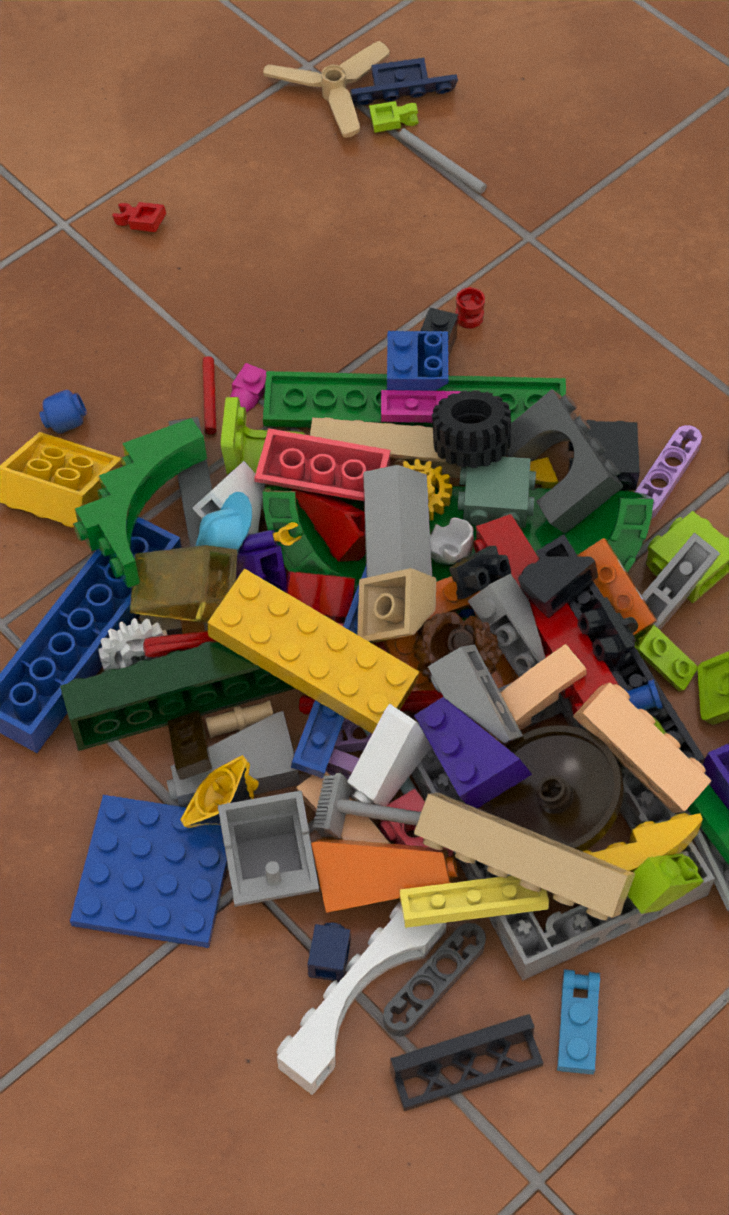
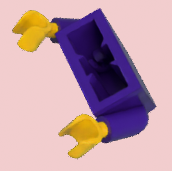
M291 522L280 528L278 532H275L273 529L248 535L240 546L234 561L227 564V571L232 576L233 584L245 568L286 593L287 579L281 546L277 545V542L280 541L283 545L289 546L300 540L302 536L293 538L288 531L297 527L298 524Z

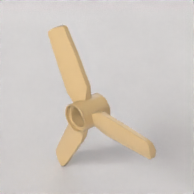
M377 41L343 62L340 66H326L322 70V74L275 65L265 66L263 73L264 76L312 87H322V96L328 101L342 136L348 138L359 133L360 125L350 92L346 89V84L358 81L371 71L372 65L380 64L389 56V49L385 44Z

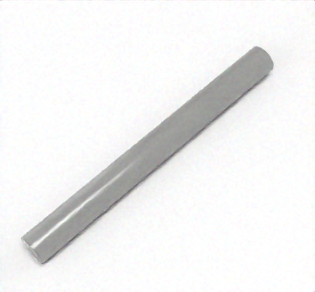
M403 128L399 132L398 137L479 194L486 190L487 185L407 129Z

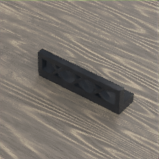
M530 1014L390 1058V1072L403 1110L407 1111L542 1067L543 1060L533 1037L535 1026ZM526 1042L532 1059L518 1063L506 1057L511 1046ZM504 1049L502 1054L496 1052L497 1050ZM487 1055L498 1060V1063L493 1072L483 1074L472 1068L476 1058ZM470 1060L468 1065L461 1063ZM503 1063L508 1065V1067L500 1069ZM453 1066L463 1071L464 1073L459 1083L448 1085L438 1080L437 1078L442 1068ZM435 1071L433 1076L426 1074ZM468 1074L471 1075V1076H473V1077H475V1078L466 1080ZM418 1077L429 1083L424 1094L409 1099L403 1081ZM433 1086L440 1088L431 1092Z

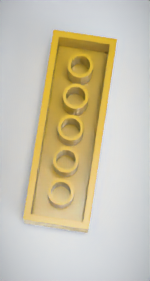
M245 568L208 621L209 637L373 734L387 706L391 704L400 710L417 683L418 670Z

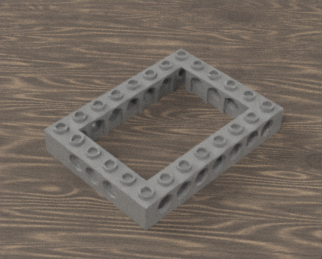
M510 684L498 688L500 693ZM560 693L559 699L531 717L532 723L527 726H532L562 713L569 726L587 731L573 717L572 704L569 699H564ZM431 747L411 773L425 801L430 793H442L465 803L459 797ZM616 759L624 782V795L620 812L631 831L641 823L654 821L656 824L669 821L671 817L676 815ZM691 842L681 853L693 860L698 868V874L704 882L660 911L641 914L627 896L621 914L616 917H608L607 920H601L587 914L588 908L580 905L561 914L558 911L549 916L544 932L536 920L533 911L488 917L522 981L708 896L715 878L694 843ZM457 859L468 881L499 877L488 872V865L479 861H476L475 864H470Z

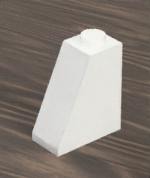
M243 461L192 509L203 518L209 513L219 511L229 495L234 492H243L249 498L252 505V521L247 536L258 533L263 500L262 492L265 484L254 482V471Z
M391 704L385 709L347 781L355 791L352 797L358 802L387 806L432 747L418 723Z

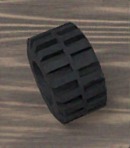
M473 390L472 392L461 391L458 394L448 395V398H443L439 401V405L434 407L432 414L434 450L441 459H446V463L451 465L457 464V467L463 468L465 466L477 468V466L485 467L490 465L491 462L500 461L501 456H506L509 452L508 449L511 448V410L507 402H503L501 397L478 390Z

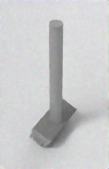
M342 773L324 776L320 792L321 796H319L320 800H318L319 804L317 805L318 808L316 809L317 812L312 827L322 837L341 839L346 814L417 826L421 812L349 800L351 786L347 782L348 779Z

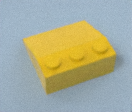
M38 432L0 465V503L6 504L9 508L33 513L40 518H49L61 522L67 527H74L73 523L78 522L75 508L99 500L97 490L101 489L99 475L119 468L122 464L121 458Z

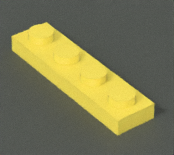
M512 875L507 878L494 877L399 889L405 928L548 910V895L545 889L541 888L540 892H536L521 886V879Z

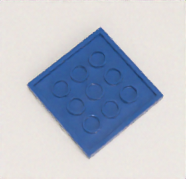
M103 795L70 918L71 926L209 948L228 866L221 825L207 824L186 828L180 819L187 807Z

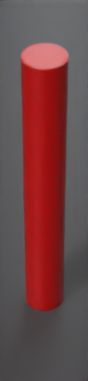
M206 356L202 359L204 431L208 435H213L217 432L214 358Z

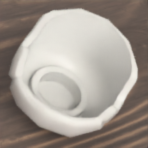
M452 518L446 527H440L438 524L435 525L430 535L431 558L436 563L453 565L457 560L464 557L468 558L472 554L474 532L470 523L463 519Z

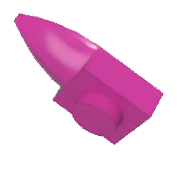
M245 363L232 383L230 397H239L240 406L246 408V413L254 408L265 393L266 371Z

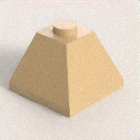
M409 568L359 579L357 635L370 643L414 635L436 610L435 577Z

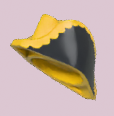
M241 755L220 766L202 781L180 819L184 827L192 828L207 824L221 825L218 805L254 799L253 791L258 788L259 782L249 775L250 763L245 756Z

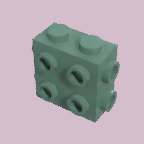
M501 456L500 461L491 462L490 465L485 467H461L460 485H466L465 492L459 491L458 510L464 511L463 520L478 526L511 514L519 527L526 528L527 515L533 516L534 497H528L529 490L535 489L536 471H530L531 459Z

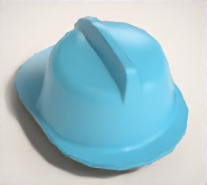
M234 492L229 495L219 511L209 513L202 518L195 545L198 551L218 556L226 564L234 561L240 546L248 534L252 521V505L249 498L243 492Z

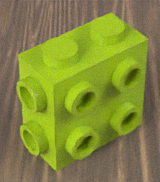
M694 511L684 518H677L667 533L662 537L660 535L656 536L649 543L646 565L650 571L658 576L694 532L716 549L720 555L687 597L691 603L698 600L729 573V538L723 536L713 528L707 519L701 518Z

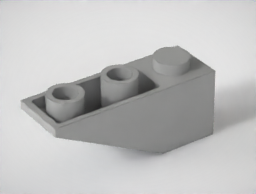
M511 573L489 584L468 600L481 621L488 622L491 633L497 635L498 647L502 650V653L518 677H521L546 658L530 602Z

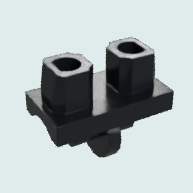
M488 546L468 558H461L453 566L449 567L452 579L457 584V599H466L511 573L508 556L499 555L496 546Z
M607 597L598 599L593 609L581 614L577 624L581 632L586 635L596 633L598 636L592 645L593 653L597 660H611L615 667L624 665L626 662L625 656L635 647L636 639L633 633L639 626L635 618L628 617L624 619L621 613L615 612Z

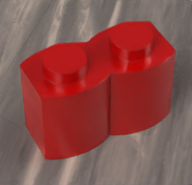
M288 571L286 593L336 623H342L343 617H347L353 601L355 579L351 577Z

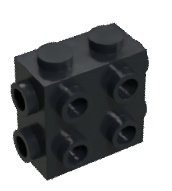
M585 420L591 427V430L588 432L591 438L595 437L604 447L605 452L602 454L606 460L610 459L620 471L617 477L622 483L623 488L619 491H636L640 474L637 422ZM568 441V451H573V458H569L568 472L574 460V447L570 441Z

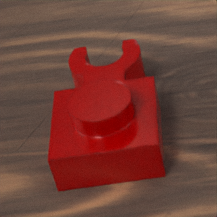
M139 202L136 207H131L128 203H119L118 207L121 214L113 213L112 216L116 225L124 226L129 224L132 230L156 232L167 213L162 204Z

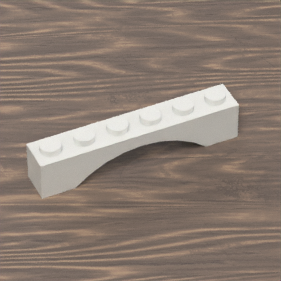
M399 902L391 912V921L384 929L381 927L377 928L368 941L369 947L362 955L357 953L350 960L345 970L347 973L341 981L335 980L329 985L323 995L325 1000L317 1009L311 1008L304 1015L300 1022L301 1029L294 1037L287 1036L277 1049L278 1069L313 1095L335 1068V1049L339 1029L347 1010L357 995L372 980L387 970L409 961L425 958L446 932V923L405 928L401 902Z

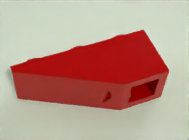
M292 489L291 491H296L299 506L306 512L314 524L315 530L328 545L332 556L338 562L360 561L366 554L364 511L331 495Z

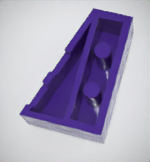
M442 697L414 715L456 792L466 804L479 808L532 775L515 754L446 698Z

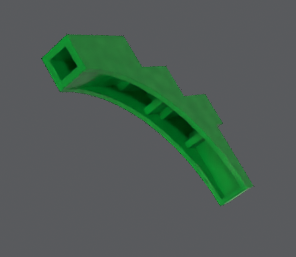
M192 418L122 443L125 455L121 457L123 467L99 475L101 489L97 490L99 500L75 508L78 522L73 523L79 541L85 540L91 551L100 548L104 557L109 556L110 566L115 577L121 576L128 588L140 583L136 561L130 546L134 525L141 510L154 493L167 481L185 469L207 459L204 436Z

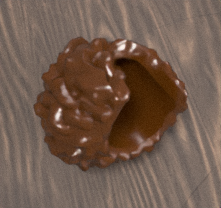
M450 611L446 614H436L422 625L423 631L418 633V640L413 645V651L415 652L414 657L420 662L417 667L418 671L422 672L424 677H428L429 682L432 683V674L428 666L462 646L474 644L489 673L492 674L496 671L495 665L499 662L502 650L498 648L497 635L491 633L488 622H482L481 619L470 616L463 621L456 612Z

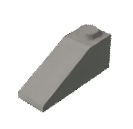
M695 532L641 595L655 616L657 622L654 625L659 630L664 627L681 607L720 555L716 549Z
M475 644L462 646L428 666L432 674V683L442 693L443 697L502 742H510L523 736Z

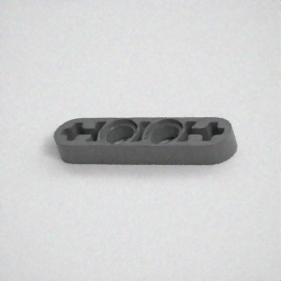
M465 923L459 926L386 1005L383 1013V1023L385 1029L390 1034L404 1036L410 1033L479 958L485 949L486 941L485 932L479 925ZM474 935L476 937V946L469 944L463 950L461 957L458 951L463 946V936L470 938ZM443 958H449L456 963L457 968L452 974H443L437 969L436 964ZM422 983L428 984L434 993L431 998L420 1000L413 994L415 986ZM404 998H407L408 1002L412 1005L406 1013L407 1023L404 1024L402 1021L396 1024L392 1023V1013L401 1014L407 1008V1001L404 1000Z

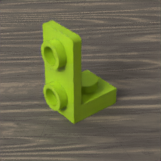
M654 624L635 635V648L641 658L645 659L678 691L685 690L697 671V665Z

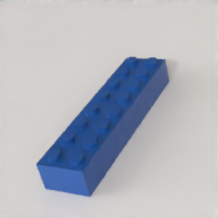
M138 517L131 536L130 550L136 561L140 583L129 588L121 576L115 577L110 566V557H104L100 548L94 552L0 673V733L35 753L39 752L67 714L60 685L67 684L76 678L85 679L96 676L102 668L98 649L102 648L101 639L110 638L109 629L119 630L120 622L128 626L131 625L132 619L136 618L138 620L140 617L138 609L140 604L166 574H172L183 560L180 537Z

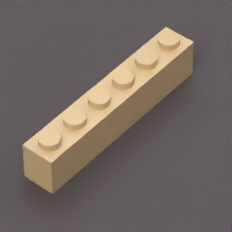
M312 417L310 436L391 450L390 466H403L404 461H407L411 466L414 465L416 459H419L421 465L432 461L431 468L435 469L441 466L442 475L449 474L452 478H460L461 467H457V464L451 465L446 463V459H441L438 453L435 452L433 428Z
M430 793L427 795L414 831L415 835L424 838L423 844L436 850H443L446 847L455 851V857L461 861L475 864L476 861L488 865L487 871L503 878H507L508 874L521 879V886L536 892H540L541 888L554 893L553 899L565 905L573 906L574 903H578L588 908L587 914L601 920H607L608 917L613 918L621 914L635 876L633 872L442 793Z

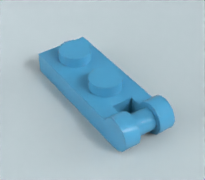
M564 969L557 1071L594 1075L600 973L589 972L588 975L575 974V970ZM574 989L587 990V998L573 997Z

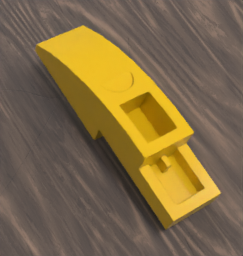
M681 813L671 817L669 821L656 824L654 821H647L632 829L628 844L617 842L609 845L605 850L596 852L585 850L583 852L634 872L649 857L680 854L697 836L703 819L701 813L690 816L687 813Z

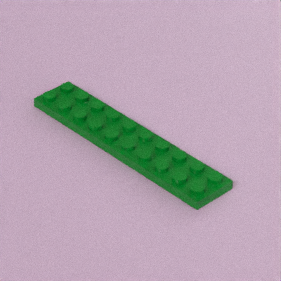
M266 371L263 410L264 427L311 428L312 417H328L348 421L361 420L372 423H393L407 426L421 425L433 428V423L381 422V390H387V374ZM448 375V384L436 391L472 392L473 390H478L483 393H492L493 396H499L503 399V402H507L511 410L512 423L551 389L560 396L565 395L566 378Z

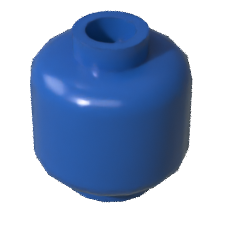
M62 390L46 397L43 400V411L39 412L45 428L51 427L58 434H63L81 426L84 422V416L87 415L86 407L78 393L73 394L70 390Z

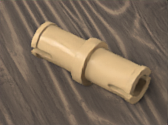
M269 700L265 703L242 709L240 706H236L234 711L206 717L210 738L237 730L241 731L273 715V710Z

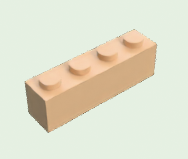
M611 683L600 686L573 717L588 732L602 740L611 750L614 757L672 813L685 812L712 781L704 774L706 772L704 766L696 759L688 758L679 749L681 745L673 736L668 733L663 734L654 725L655 720L647 711L643 709L638 710L629 701V694L617 684L612 685Z

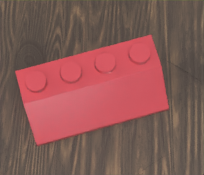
M268 428L254 482L364 501L363 473L389 467L391 450Z

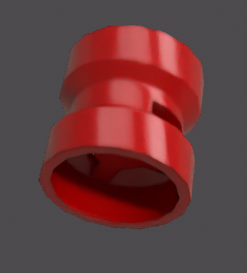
M468 287L457 293L455 314H458L459 326L472 329L482 324L485 296L481 290Z

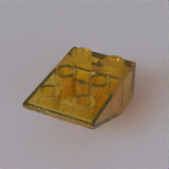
M202 545L135 554L134 559L140 583L132 586L130 613L208 623L236 581L238 549Z

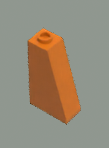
M321 838L311 843L326 913L400 898L399 889L454 883L453 878L458 877L456 860L454 856H448L446 848L436 850L423 846Z

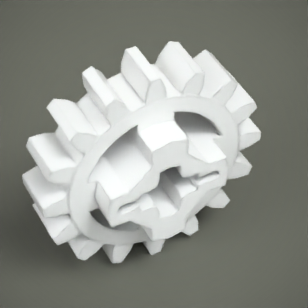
M136 618L131 621V625L126 626L125 623L120 622L119 630L109 629L110 638H102V648L98 649L104 671L108 669H121L134 665L140 660H153L163 657H146L143 643L145 638L166 636L168 634L166 630H162L158 622L151 626L150 620L146 618L142 624H138Z

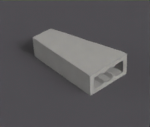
M277 712L208 747L213 767L211 770L180 780L174 764L171 766L173 779L167 780L170 799H177L179 806L187 807L199 785L212 771L243 755L250 763L249 775L259 782L258 788L253 791V795L299 785L298 770L291 768L294 751L284 712Z

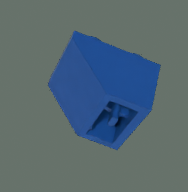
M388 331L387 390L436 391L448 384V331Z

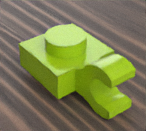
M396 101L369 105L374 133L400 129L401 122L407 126L419 124L416 103H408L397 107Z

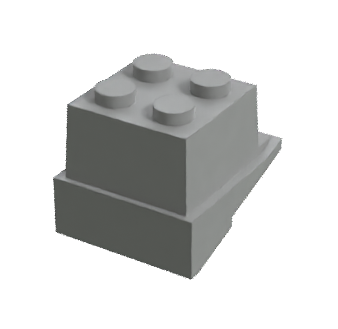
M302 790L218 805L235 907L319 891Z

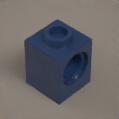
M331 922L324 925L315 924L307 964L308 977L341 981L345 976L351 945L350 929H345L344 926Z

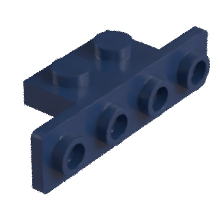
M424 58L375 64L371 66L374 86L351 89L350 95L353 103L367 105L372 103L373 100L384 99V101L389 102L399 99L400 96L410 95L412 98H418L428 92L435 91L437 94H445L451 92L456 87L458 77L457 74L428 78Z

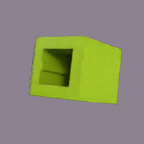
M683 853L649 857L633 872L635 876L627 896L641 914L656 912L700 886L704 880L698 874V868L693 860L683 855Z

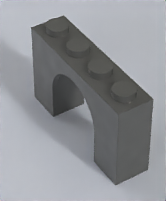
M551 389L511 423V448L508 449L507 455L508 457L530 458V461H534L554 444L564 441L572 442L574 460L570 471L561 482L536 501L549 523L566 534L622 489L623 485L617 477L620 474L618 468L610 459L606 460L602 455L605 452L602 444L595 437L591 438L588 432L591 430L589 424L580 415L577 417L574 411L577 409L575 403L568 395L560 396Z

